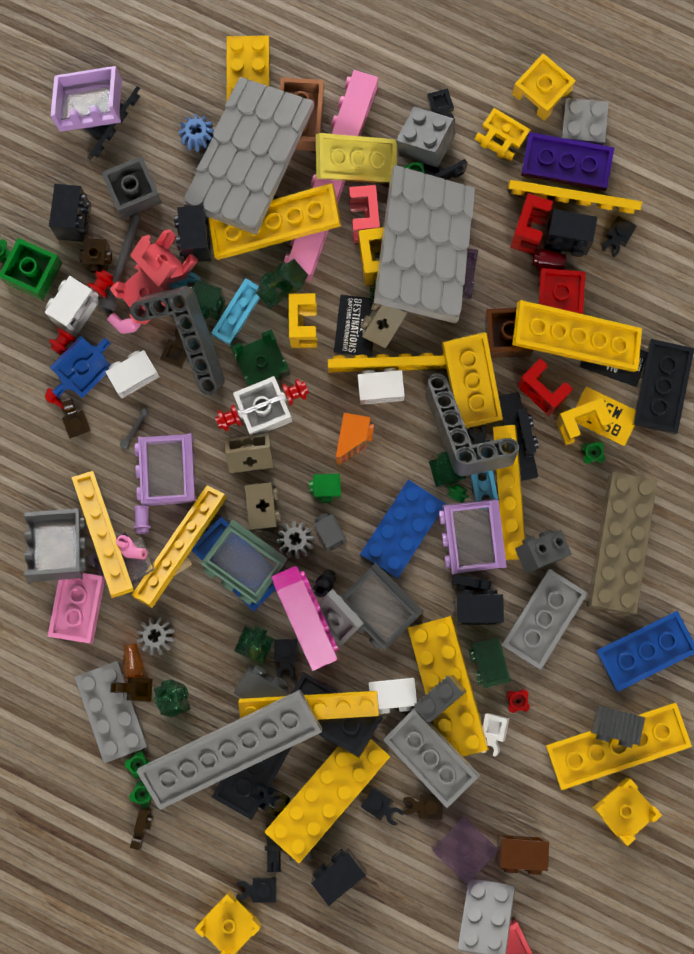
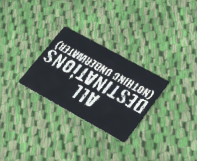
M340 295L334 353L372 356L373 342L362 337L363 328H361V324L365 316H370L373 311L371 308L374 298Z
M640 349L639 368L636 372L581 361L579 367L637 387L645 364L647 351Z

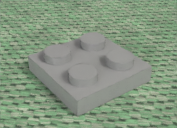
M566 98L561 138L604 145L609 102Z
M333 589L319 603L334 641L340 647L364 624L359 616L350 609L343 598Z

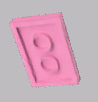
M83 573V579L58 580L48 637L93 644L105 584L104 576Z

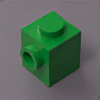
M340 473L313 474V481H309V494H314V500H319V503H331L332 499H341Z

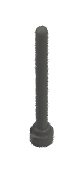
M139 214L132 216L113 274L114 278L112 281L114 283L121 281L141 220ZM109 286L107 296L100 299L98 308L108 313H115L117 299L110 290L111 286Z

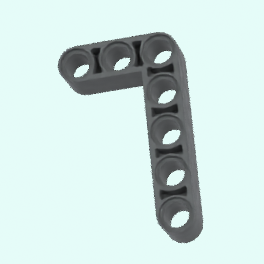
M183 286L145 295L131 305L130 314L137 321L173 315L200 392L204 395H213L222 387L225 382L224 374L199 302L192 288Z
M442 374L431 375L428 379L425 394L454 472L460 476H468L512 466L519 450L518 443L514 439L504 438L472 445L447 378Z

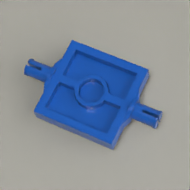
M80 336L50 367L61 381L52 392L59 398L69 389L75 391L83 398L106 375V371L109 370L111 365L105 360L102 353L111 343L104 337L95 347Z

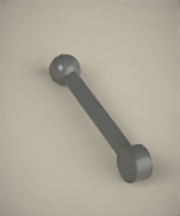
M144 408L140 411V417L125 440L120 442L121 448L127 449L129 447L130 439L143 418L149 414L147 409Z

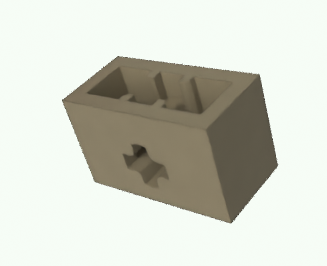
M373 303L371 308L373 311L370 316H365L361 324V328H363L362 337L386 348L405 318L407 311Z
M269 433L225 439V454L229 473L274 468Z
M271 482L245 485L249 530L251 532L278 529L277 523H281L280 510H275V501H279L277 488H273ZM261 502H265L269 506L265 509L266 512H262L258 508L261 507Z

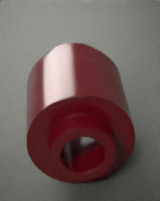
M539 249L538 253H534L532 265L536 266L538 271H541V268L564 270L566 255L561 254L560 251Z

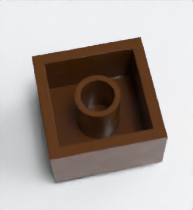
M517 307L486 310L485 332L487 333L491 358L527 357L532 355L534 350L512 345Z
M497 835L496 863L506 873H518V869L528 871V874L542 875V871H548L549 841L543 837Z

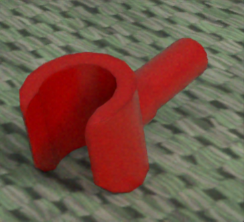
M48 388L45 393L46 401L59 406L65 411L63 403L57 400V396L52 392L53 389Z

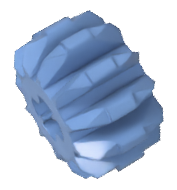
M196 113L192 120L187 116V123L181 122L180 127L182 129L178 131L179 137H182L180 140L182 145L187 144L189 151L193 147H195L196 152L200 151V147L207 150V143L210 144L214 136L213 123L211 121L207 122V117L205 116L199 119Z

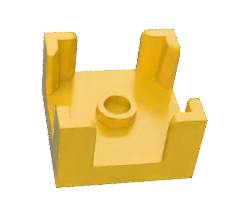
M542 54L515 83L512 95L518 100H521L522 95H524L538 107L537 116L545 121L552 113L553 107L563 96L566 98L572 92L576 80L545 54Z
M384 227L359 230V250L365 286L375 285L377 281L379 260L375 261V253L381 252Z
M315 293L289 294V339L291 348H317L316 327L303 326V316L317 315Z
M603 397L560 413L555 422L565 446L574 443V438L580 435L579 424L590 420L595 433L598 434L608 429L607 425L613 423Z
M630 778L622 780L592 807L622 844L629 846L636 839L634 835L649 822L654 823L662 816L657 808L651 805L638 791V786Z
M229 891L194 930L202 938L205 935L221 951L220 954H236L251 936H254L259 931L262 923Z

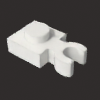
M486 713L483 730L487 738V744L493 747V756L496 757L500 753L498 741H505L510 718Z

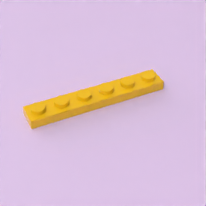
M408 353L399 354L398 357L379 354L376 358H368L367 355L345 358V356L337 355L333 356L332 359H328V373L362 372L365 370L384 371L387 368H397V371L447 369L444 353L442 356H434L433 353H422L420 356L413 357Z
M516 425L493 427L494 441L511 438L518 443ZM518 452L512 466L496 470L506 561L519 560L515 548L523 545L522 540L526 539Z
M90 471L72 477L111 598L133 592V586L120 548L116 544V536L94 472Z
M208 485L204 488L132 593L134 599L153 608L227 499L224 493Z
M378 691L304 695L317 720L379 716ZM286 696L239 699L240 718Z

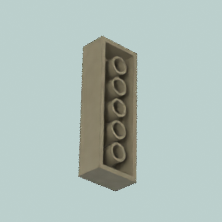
M612 472L608 476L587 607L626 615L637 614L658 480Z

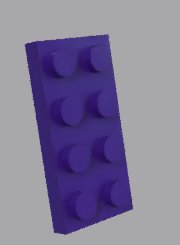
M529 132L521 176L606 191L614 147Z

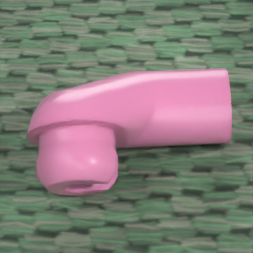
M112 313L107 318V321L122 334L133 333L141 325L135 323L132 318L122 320L115 313Z
M120 535L116 539V544L125 557L146 559L147 550L145 548H137L129 537Z

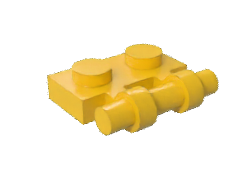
M493 108L482 125V129L488 133L484 136L478 132L474 140L479 142L480 146L484 149L489 148L497 153L499 158H505L511 162L515 154L509 151V148L512 146L519 150L531 129ZM496 136L504 141V144L501 146L492 139Z

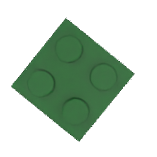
M18 238L0 272V279L4 284L44 301L63 263L58 255Z

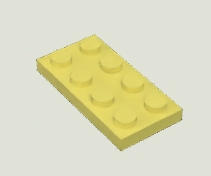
M327 133L316 134L317 179L390 184L391 170L394 165H397L396 139Z

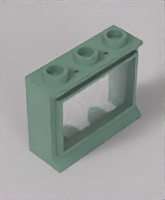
M232 519L200 564L204 566L202 571L211 578L217 576L222 579L221 585L231 592L233 589L240 592L239 598L249 605L253 602L257 605L273 584L271 576L280 573L289 560Z

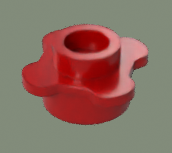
M522 689L520 692L510 690L507 692L506 697L509 700L507 709L510 713H515L519 710L527 712L530 709L527 698L529 693L527 690Z

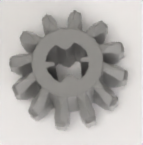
M292 521L293 528L290 529L287 524H284L287 532L278 531V534L284 538L277 539V544H285L279 549L280 552L289 549L286 554L288 558L295 552V558L299 559L300 551H302L304 556L308 555L305 547L308 549L314 548L312 544L307 542L314 541L315 537L307 536L312 532L311 528L303 531L305 527L304 522H301L299 528H297L296 521ZM295 535H299L301 543L299 545L298 543H296L297 545H292L293 542L290 538L292 536L295 538Z
M150 617L148 619L149 626L142 622L141 626L145 630H137L138 635H143V638L138 639L137 643L142 644L145 642L141 650L146 651L150 647L149 655H154L156 649L159 655H163L162 647L170 650L171 647L167 642H175V638L169 637L170 634L175 633V630H166L171 624L169 621L162 625L163 619L158 617L155 624L154 619ZM155 630L157 633H161V636L158 637V642L153 639L151 640Z

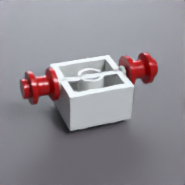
M104 270L102 272L96 271V281L94 284L88 283L87 286L69 276L67 280L60 284L59 292L55 298L48 301L45 314L58 326L56 331L59 334L55 340L50 339L48 342L51 344L50 349L61 356L67 350L66 347L70 342L77 340L75 337L100 302L97 297L106 298V288L108 286L112 287L115 284L112 281L114 277Z
M273 376L234 392L233 395L240 410L237 413L235 406L231 405L229 412L217 411L219 416H216L215 419L219 429L224 428L225 432H227L232 424L236 423L238 426H242L240 418L244 419L250 435L264 434L291 423L292 418L285 401L288 400L291 406L294 399L300 397L302 400H306V394H309L305 381L300 382L299 379H296L295 385L290 387L283 384L284 392L281 393Z

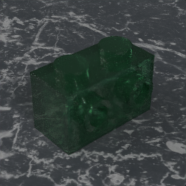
M295 259L288 263L282 262L274 272H267L261 277V284L256 294L269 308H272L288 298L289 294H294L301 290L308 274Z
M196 280L195 285H191L190 288L196 294L204 319L209 317L218 320L226 301L222 288Z
M499 637L471 644V649L468 650L471 663L475 662L477 671L474 672L477 685H481L482 689L511 682Z

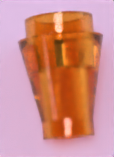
M137 644L125 645L122 673L125 674L126 679L128 677H142L145 668Z

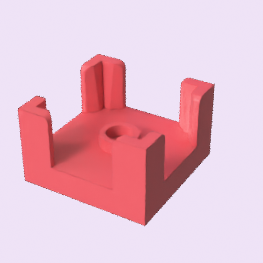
M376 185L349 187L351 198L350 211H364L365 217L353 219V243H359V230L380 228Z
M171 229L163 231L154 244H151L149 241V235L142 236L130 256L158 287L186 279L198 262V259L191 253L182 264L169 250L176 239V235Z
M138 264L134 268L139 271L125 283L116 282L110 288L112 293L116 297L124 299L129 307L145 295L171 289L168 284L158 287ZM129 314L135 323L145 325L150 321H137Z

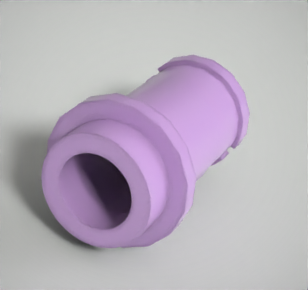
M135 506V526H133L135 534H148L149 529H151L148 517L149 506Z

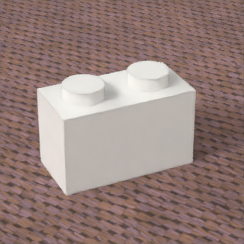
M144 350L131 353L127 360L113 363L109 366V370L106 371L121 399L160 377Z
M397 368L384 369V372L375 373V370L362 371V374H358L360 405L404 401L402 370L397 371Z
M414 678L369 682V691H378L379 714L390 713V708L399 707V712L412 711V706H414V703H417Z

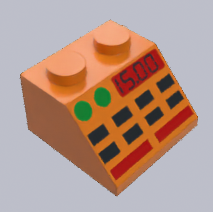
M349 413L343 414L336 452V464H343L365 449L367 441L372 442L374 424H370L371 417Z

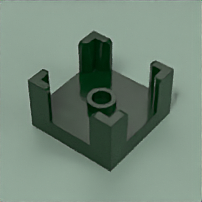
M272 329L263 332L261 339L243 347L241 343L231 346L248 387L273 376L277 381L291 375Z

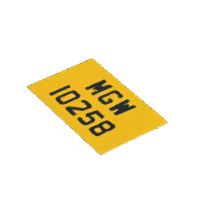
M586 386L576 407L603 397L613 423L607 425L608 429L598 434L625 446L635 426L632 425L635 409ZM590 420L579 424L595 432Z

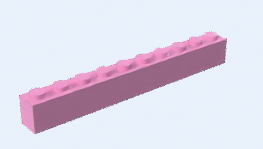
M353 70L351 77H347L344 87L347 91L345 97H340L338 116L334 115L331 124V128H333L332 134L362 135L378 88V77ZM314 174L311 186L316 188L332 183L335 188L338 204L345 181L317 179L316 174ZM329 230L291 240L290 246H293L291 253L286 254L283 266H286V274L312 281Z

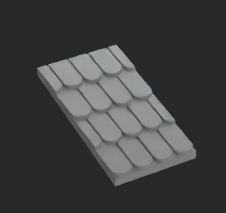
M240 77L225 105L226 109L213 132L214 136L196 169L197 173L185 195L183 205L184 207L204 205L207 217L257 235L314 109V102Z
M393 166L374 303L455 324L458 322L462 307L463 285L465 284L471 219L473 218L474 187L464 186L463 184L444 180L429 174L425 175L422 172L408 168L404 169L401 166Z

